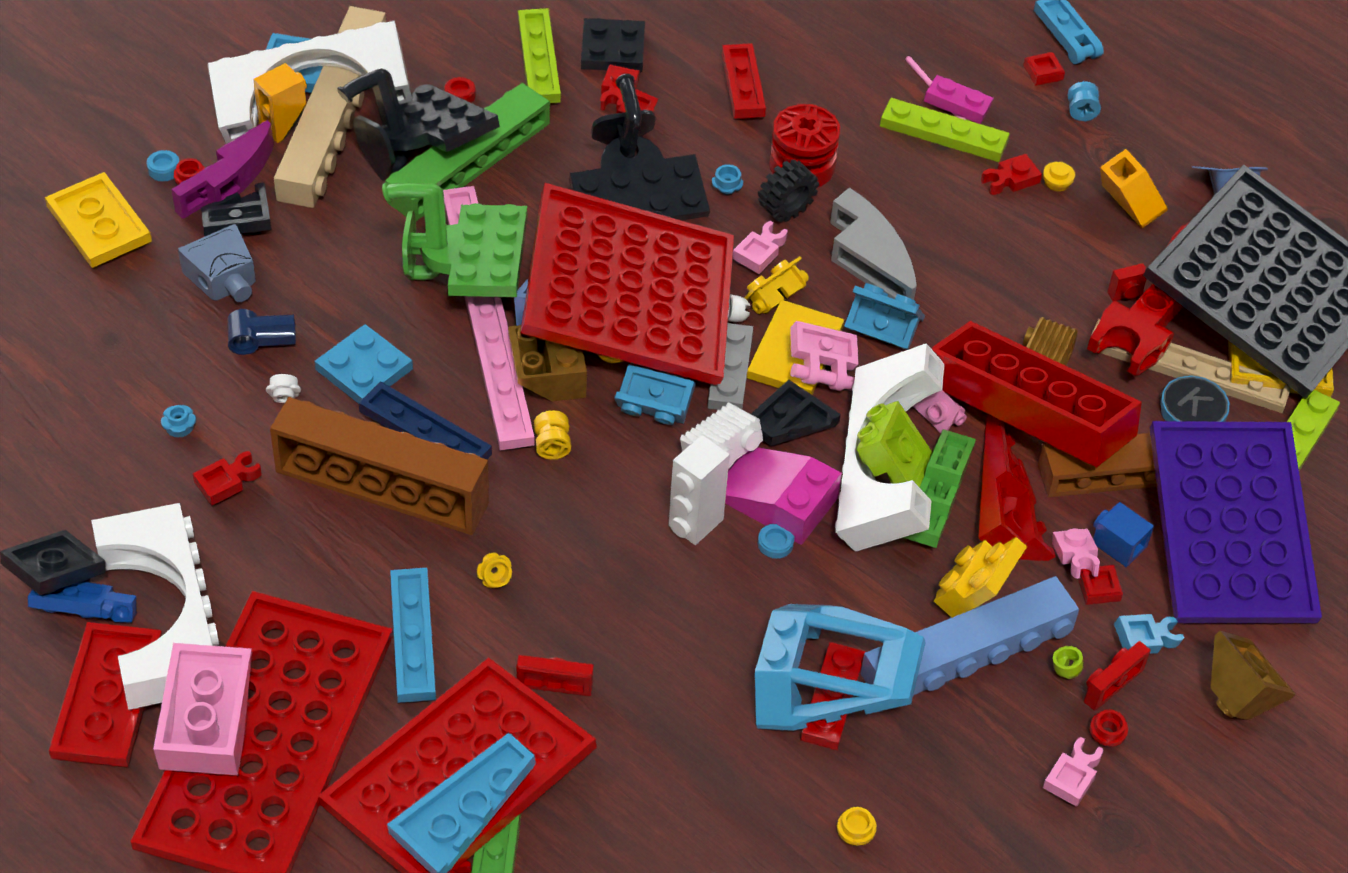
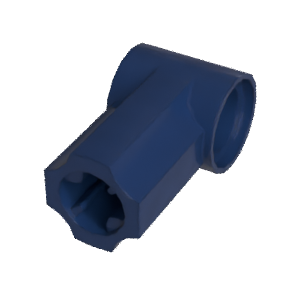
M239 309L231 312L228 316V347L233 353L247 355L255 352L259 346L296 344L294 314L257 316L251 310Z

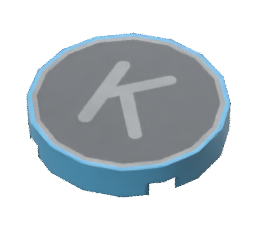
M1192 375L1178 377L1167 384L1160 398L1161 414L1165 421L1226 422L1229 414L1230 403L1226 393L1216 383L1203 377Z

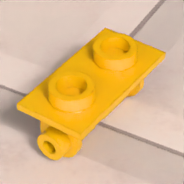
M800 256L790 263L786 259L770 271L773 275L767 279L761 275L746 287L749 293L744 298L747 301L749 299L753 301L752 307L756 313L766 314L779 305L781 300H785L778 291L779 289L786 298H789L806 287L809 277L804 270L799 271L796 267L802 259Z

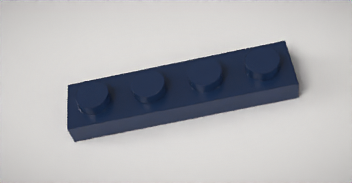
M381 381L359 402V412L386 428L398 432H407L414 437L433 443H442L449 448L465 453H473L484 459H488L492 455V446Z

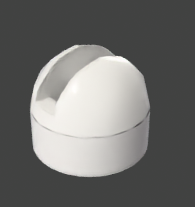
M730 295L728 322H743L749 317L750 313L745 311V309H749L750 304L745 298Z

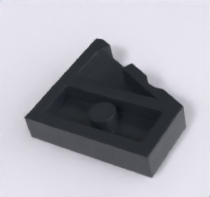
M791 380L785 382L751 413V415L759 418L763 441L770 446L835 427L840 423L841 416L840 413Z

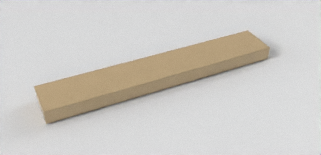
M1098 318V321H1097V323H1096V326H1095L1094 330L1096 329V327H1097V325H1098V323H1099V321H1100L1099 318ZM1174 343L1170 344L1168 350L1156 365L1148 368L1174 378L1191 375L1206 378L1216 383L1228 396L1280 413L1284 411L1291 387L1285 385L1284 389L1262 387L1263 382L1249 381L1248 385L1230 383L1231 362ZM1108 347L1100 352L1131 363L1132 355L1125 349ZM1239 365V372L1267 375Z

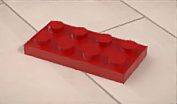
M87 622L49 748L51 759L128 767L144 707L128 710L118 656L148 646L163 636L162 630Z

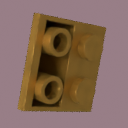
M521 325L508 327L518 384L552 402L586 398L587 369L582 349L520 333Z

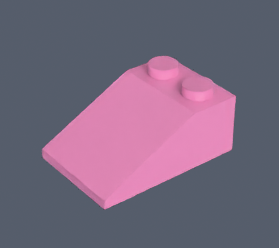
M173 643L153 748L159 769L238 775L245 732L252 656L251 649Z

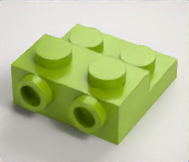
M899 401L887 405L878 404L872 407L866 414L870 420L868 425L863 427L857 434L860 443L856 450L861 461L869 467L874 476L887 473L891 484L913 480L920 488L927 464L933 452Z

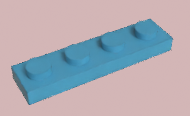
M427 568L390 570L398 703L436 700Z

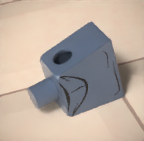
M235 224L178 248L181 271L212 300H219L231 294L235 301L242 302L251 296L252 288L250 286L256 281L254 264Z

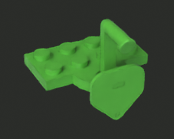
M383 183L382 192L388 203L397 198L423 199L426 233L416 232L414 211H408L403 233L404 275L409 280H431L442 273L449 275L448 296L517 297L528 218L527 206H516L513 204L482 205L478 203L461 205L458 224L446 225L444 192L440 186L432 183ZM421 248L423 262L426 265H416V255H421Z

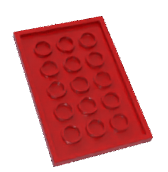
M488 657L319 794V803L400 873H430L389 834L387 824L507 733H510L535 755L536 765L449 870L448 873H452L597 748L596 738Z

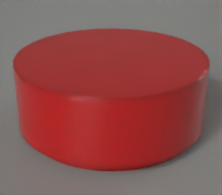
M452 78L444 86V91L470 103H473L476 98L475 84L468 78Z

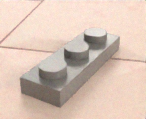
M728 323L724 378L718 386L711 384L708 409L721 410L722 406L726 407L728 402L743 409L753 326Z

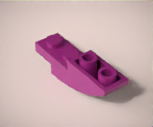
M266 120L233 141L226 143L216 150V163L206 167L203 171L171 189L175 212L184 219L209 203L219 202L229 195L243 192L258 176L271 155L274 147L271 123Z

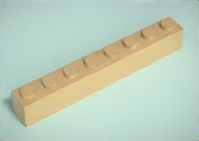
M350 6L338 33L349 29L356 30L373 26L379 22L386 23V12ZM323 66L275 174L276 201L314 208L318 197L325 194L327 176L335 170L336 155L338 151L344 149L347 129H352L355 110L357 107L362 106L364 92L353 97L351 103H348L339 95L337 88L339 86L343 87L350 81L360 77L356 73L340 67Z

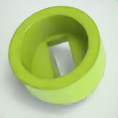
M1064 646L1054 652L1053 667L1058 676L1073 679L1082 672L1083 655L1079 649L1072 646ZM1070 660L1074 661L1072 666H1068Z

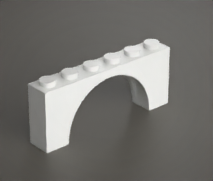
M395 21L379 22L365 28L349 29L330 36H318L308 41L294 44L287 43L277 48L264 51L256 50L246 55L233 58L226 57L208 63L218 127L226 143L233 141L257 126L258 112L253 79L284 63L295 72L315 66H335L350 70L360 77L376 69H386L391 73L399 104L413 101Z
M927 343L856 368L855 380L852 386V404L849 411L850 420L848 436L846 437L845 461L842 466L843 477L841 492L839 493L838 517L835 523L838 536L855 552L929 530L931 499L913 480L897 484L877 482L869 467L861 461L856 450L860 443L857 434L863 427L868 425L870 420L866 414L872 407L878 404L887 405L899 401L906 412L924 398L942 391L945 364Z
M180 503L91 520L98 555L105 560V571L133 569L150 572L170 581L186 598L181 615L163 636L137 651L118 656L128 710L162 703L173 643L219 645L215 623L207 624L206 618L213 617L209 596H201L200 591L206 590L202 568H194L195 564H200L196 542L189 543L188 541L189 538H194L190 516L183 517Z

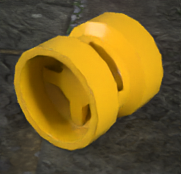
M553 410L537 415L534 419V430L538 436L536 438V451L538 455L550 460L560 459L568 455L571 451V439L568 435L569 420L566 414Z

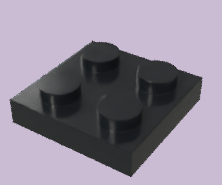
M584 18L581 69L608 70L609 65H615L643 72L645 21Z
M67 530L0 551L1 564L39 595L51 594L60 588L86 582L92 577L106 573L105 560Z

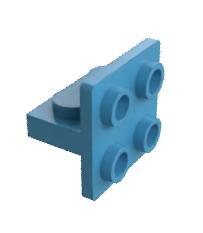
M865 283L864 288L854 286L853 293L856 296L844 327L909 350L919 321L923 322L925 318L924 313L919 309L920 305L916 304L915 300L899 294L896 295L895 299L888 297L889 294L885 293L884 289Z

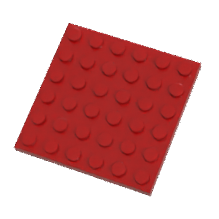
M545 183L541 192L520 333L718 386L724 378L734 235Z

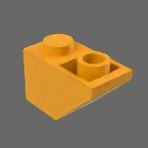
M1127 149L1100 167L1102 186L1141 228H1144L1168 211L1149 174Z

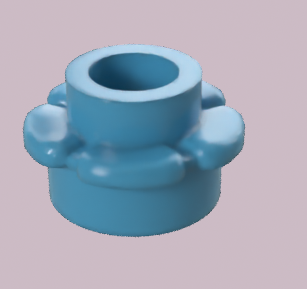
M722 165L717 168L715 177L712 178V185L724 194L734 193L743 187L744 182L741 179V171L734 165Z
M174 405L163 412L164 417L161 418V425L169 435L184 437L192 432L196 423V416L192 414L193 410L190 407Z

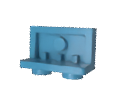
M628 364L620 392H616L614 399L617 405L621 407V411L626 414L641 416L642 412L653 415L655 421L666 425H674L675 421L684 424L694 392L695 382Z

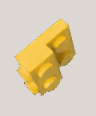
M1017 537L1004 545L999 542L993 547L986 540L973 548L969 545L966 546L956 556L954 561L957 564L939 582L938 586L941 589L937 591L934 602L953 618L975 609L995 597L1027 546Z

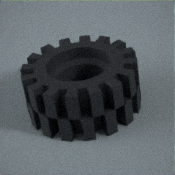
M791 160L790 163L788 161L783 162L782 168L779 166L775 167V173L773 175L769 173L766 176L768 181L762 182L760 187L763 190L758 191V196L760 197L758 202L779 222L783 220L788 222L791 216L794 219L798 217V212H804L807 209L805 206L812 204L814 201L811 197L816 196L818 193L816 189L819 187L818 178L800 161Z

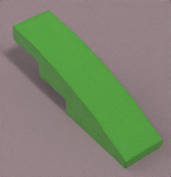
M942 430L920 485V489L932 501L929 530L903 538L937 548L966 472L976 439L948 430Z

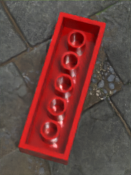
M969 321L931 348L945 364L942 390L945 393L1057 449L1077 457L1087 464L1095 467L1100 466L1138 434L1141 401L975 322Z

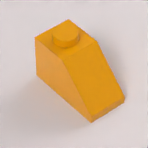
M286 63L253 79L259 125L266 120L271 123L273 140L276 143L283 141L306 105V81L301 73L295 72Z

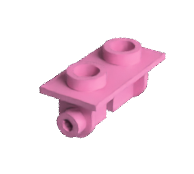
M943 390L924 398L913 406L940 433H942L943 429L949 430L954 423L960 426L967 418L964 414L965 409L954 402Z

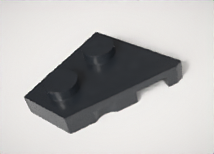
M265 183L255 184V192L240 198V194L234 193L222 201L213 202L201 207L205 237L233 224L238 227L240 233H258L271 230Z

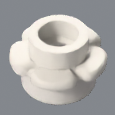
M278 374L270 378V385L266 387V392L273 397L275 402L285 403L288 397H297L301 392V388L298 386V379L295 376Z

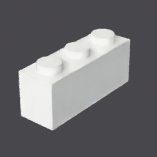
M703 435L697 438L673 460L668 526L671 527L676 535L686 538L694 545L699 543L723 521L730 458L729 453Z

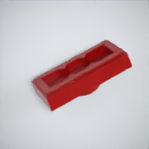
M518 655L516 665L517 679L530 689L591 696L594 664L565 661L558 657L548 659Z

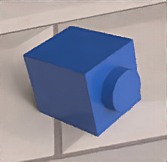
M1119 502L1110 511L1104 510L1097 517L1093 525L1096 528L1093 540L1099 549L1127 567L1148 547L1154 525Z

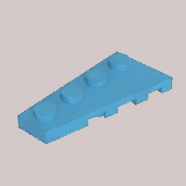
M507 733L387 824L389 834L430 873H448L536 765L535 755L510 733Z

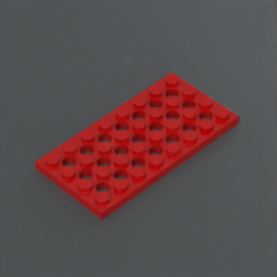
M252 591L225 647L251 649V662L257 659H266L270 663L263 669H253L250 667L248 689L253 690L255 694L252 698L247 699L244 741L238 775L165 770L130 841L132 849L212 873H290L320 806L318 795L327 789L393 639V629ZM271 629H279L284 632L276 639H268L264 636ZM308 638L316 639L319 642L310 649L299 646L301 641ZM342 648H349L354 651L353 655L348 658H338L334 654ZM294 668L305 671V674L298 679H290L285 676L287 671ZM328 678H335L341 682L339 686L333 689H326L320 685ZM278 699H286L291 702L290 706L283 710H275L271 707V704ZM314 709H323L327 712L326 716L320 720H312L306 716ZM264 730H272L277 733L274 739L266 742L256 738ZM300 740H308L313 743V746L304 752H298L292 748ZM249 762H258L262 765L261 769L253 774H248L241 770ZM285 772H294L299 776L291 784H283L278 781L279 776ZM203 783L211 787L202 796H194L189 793L190 789L197 784ZM234 794H243L247 797L246 802L240 806H230L226 803L227 799ZM272 804H278L284 808V811L276 817H268L263 814L264 809ZM183 816L195 819L194 824L187 829H178L174 826L175 821ZM219 827H228L232 830L231 835L226 839L217 840L211 837V833ZM257 837L269 840L268 846L258 851L250 849L248 844Z

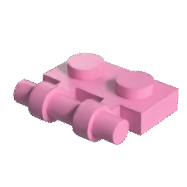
M796 321L790 327L791 357L803 359L804 365L794 363L791 368V376L800 378L803 383L815 385L818 382L829 385V388L833 390H852L855 377L847 376V370L852 371L858 365L857 335ZM820 363L831 366V372L821 370Z

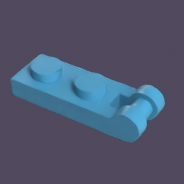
M1067 0L1035 1V13L1068 52V57L1072 64L1084 62L1087 57L1094 59L1103 55L1104 49L1101 41Z

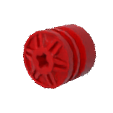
M797 104L779 112L773 124L770 152V170L772 174L775 173V167L779 166L782 168L783 162L788 161L790 163L791 160L800 161L818 178L819 187L829 182L835 173L838 141L840 138V124L835 115L827 109L813 104Z

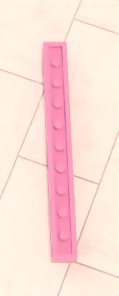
M474 186L443 190L448 225L458 224L461 205L478 203ZM465 296L499 449L507 450L534 446V433L523 387L517 382L508 325L501 297Z

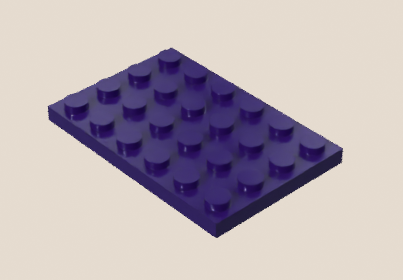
M1153 421L1149 428L1173 614L1178 623H1318L1322 615L1291 422Z

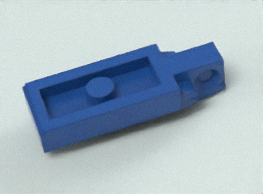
M82 582L60 588L51 594L39 595L32 589L28 595V607L43 609L46 612L78 614L85 618L102 617L103 619L111 618L114 622H132L137 614V598L135 595L113 592V586Z

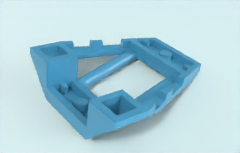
M788 604L773 610L755 669L757 728L794 731L807 728L808 722L826 719L827 723L841 720V715L864 710L866 714L910 705L926 643L924 637L905 627L839 606ZM821 629L883 642L874 683L868 684L799 669L806 638L819 639ZM795 683L858 697L801 705L802 698Z

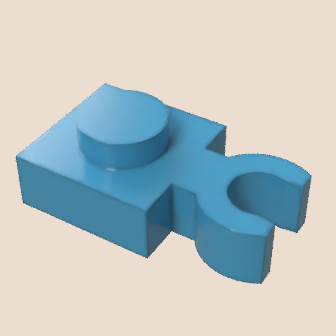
M1152 614L1119 616L1114 623L1122 647L1128 650L1138 641H1141L1151 649L1150 654L1158 653L1163 646L1176 648L1184 639L1183 634L1174 635L1168 631L1172 630L1178 623L1174 617H1166L1160 623H1155Z

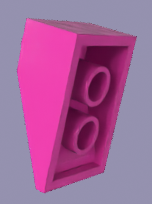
M757 447L755 450L748 451L742 455L728 471L725 504L765 526L777 524L794 535V541L802 545L838 499L842 473L811 456Z

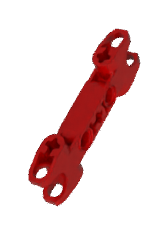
M1189 223L1183 225V226L1174 234V236H1173V237L1171 238V240L1169 241L1168 245L1175 239V237H1176ZM1152 283L1131 308L1113 301L1103 311L1102 317L1090 337L1087 349L1093 353H1100L1108 347L1125 349L1132 355L1131 364L1127 371L1137 376L1156 365L1168 350L1174 338V332L1165 327L1183 306Z

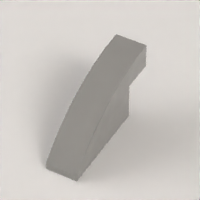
M849 187L833 201L830 224L842 232L834 238L831 261L861 281L884 289V292L889 294L888 297L895 299L896 295L899 294L914 300L917 287L916 277L904 243L882 213L868 200Z

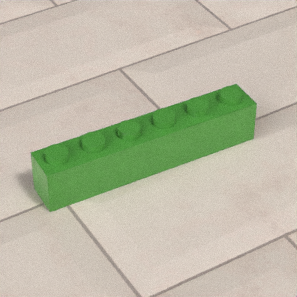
M521 83L513 90L507 91L503 97L492 105L484 108L498 115L499 128L448 152L433 146L423 154L416 156L412 162L399 171L392 173L385 182L388 184L432 183L440 186L442 190L462 188L549 125L550 101L524 83ZM397 198L388 203L406 217L408 211H414L416 221L424 216L423 199Z

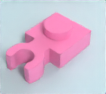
M766 222L763 225L761 235L752 231L733 250V259L760 274L778 256L779 247L786 242L787 230L783 229L779 234H773L774 222Z
M1073 528L1067 531L1053 532L1052 545L1062 564L1072 563L1071 574L1074 578H1080L1081 569H1088L1094 577L1098 576L1100 561L1097 558L1098 548L1088 529Z
M1082 737L1076 740L1071 757L1062 753L1043 785L1044 789L1076 807L1094 781L1097 771L1092 768L1099 764L1103 753V748L1098 747L1092 755L1083 753L1082 748L1085 739Z

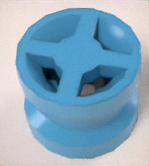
M1078 82L1072 85L1067 94L1070 103V115L1078 121H1088L1097 117L1101 110L1098 99V87L1091 82Z

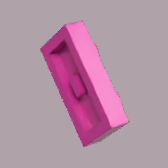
M936 75L926 91L924 102L981 124L991 108L994 98L978 90L958 84L951 79Z

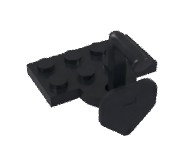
M382 68L369 72L350 81L343 87L339 86L337 88L339 95L348 103H351L352 98L370 88L374 90L383 125L380 126L363 116H358L354 118L353 126L360 149L382 181L388 179L392 173L405 167L409 150L431 144L448 152L500 127L498 115L430 84L417 87L415 92L411 93L413 101L399 104L391 73Z
M631 74L620 75L616 79V86L621 91L626 112L605 115L593 122L591 128L592 139L607 144L601 156L600 168L570 173L569 182L571 190L681 221L709 217L710 208L696 154L664 159L660 149L652 141L642 137L654 129L655 113L651 110H640L634 87V77Z

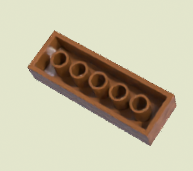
M288 397L270 427L275 470L277 473L472 536L489 505L488 460L476 454L458 451L442 443H433L414 437L407 432H398L372 421L360 420L348 416L341 411H332L316 406L309 401H300Z

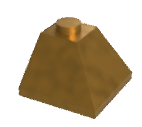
M1219 631L1215 635L1211 690L1219 698L1216 701L1218 707L1227 716L1250 720L1290 700L1295 695L1289 685L1250 639L1224 631Z

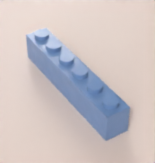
M1055 576L915 632L923 636L926 643L913 695L925 690H936L943 686L945 682L959 676L961 678L968 677L983 666L991 663L994 665L1002 663L1010 655L1022 650L1026 652L1031 651L1042 642L1054 637L1059 639L1067 636L1074 629L1079 612L1078 606ZM883 646L864 653L860 674L868 684L874 683Z

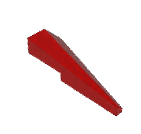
M987 413L978 539L982 542L986 540L993 547L999 542L1004 545L1017 537L1027 546L1019 560L1050 561L1056 557L1055 552L1042 538L1047 529L1044 522L1036 521L1034 505L1037 501L1022 460L1017 459L1011 450V447L1016 444L1014 436L1012 434L1006 435L1004 421L998 420Z

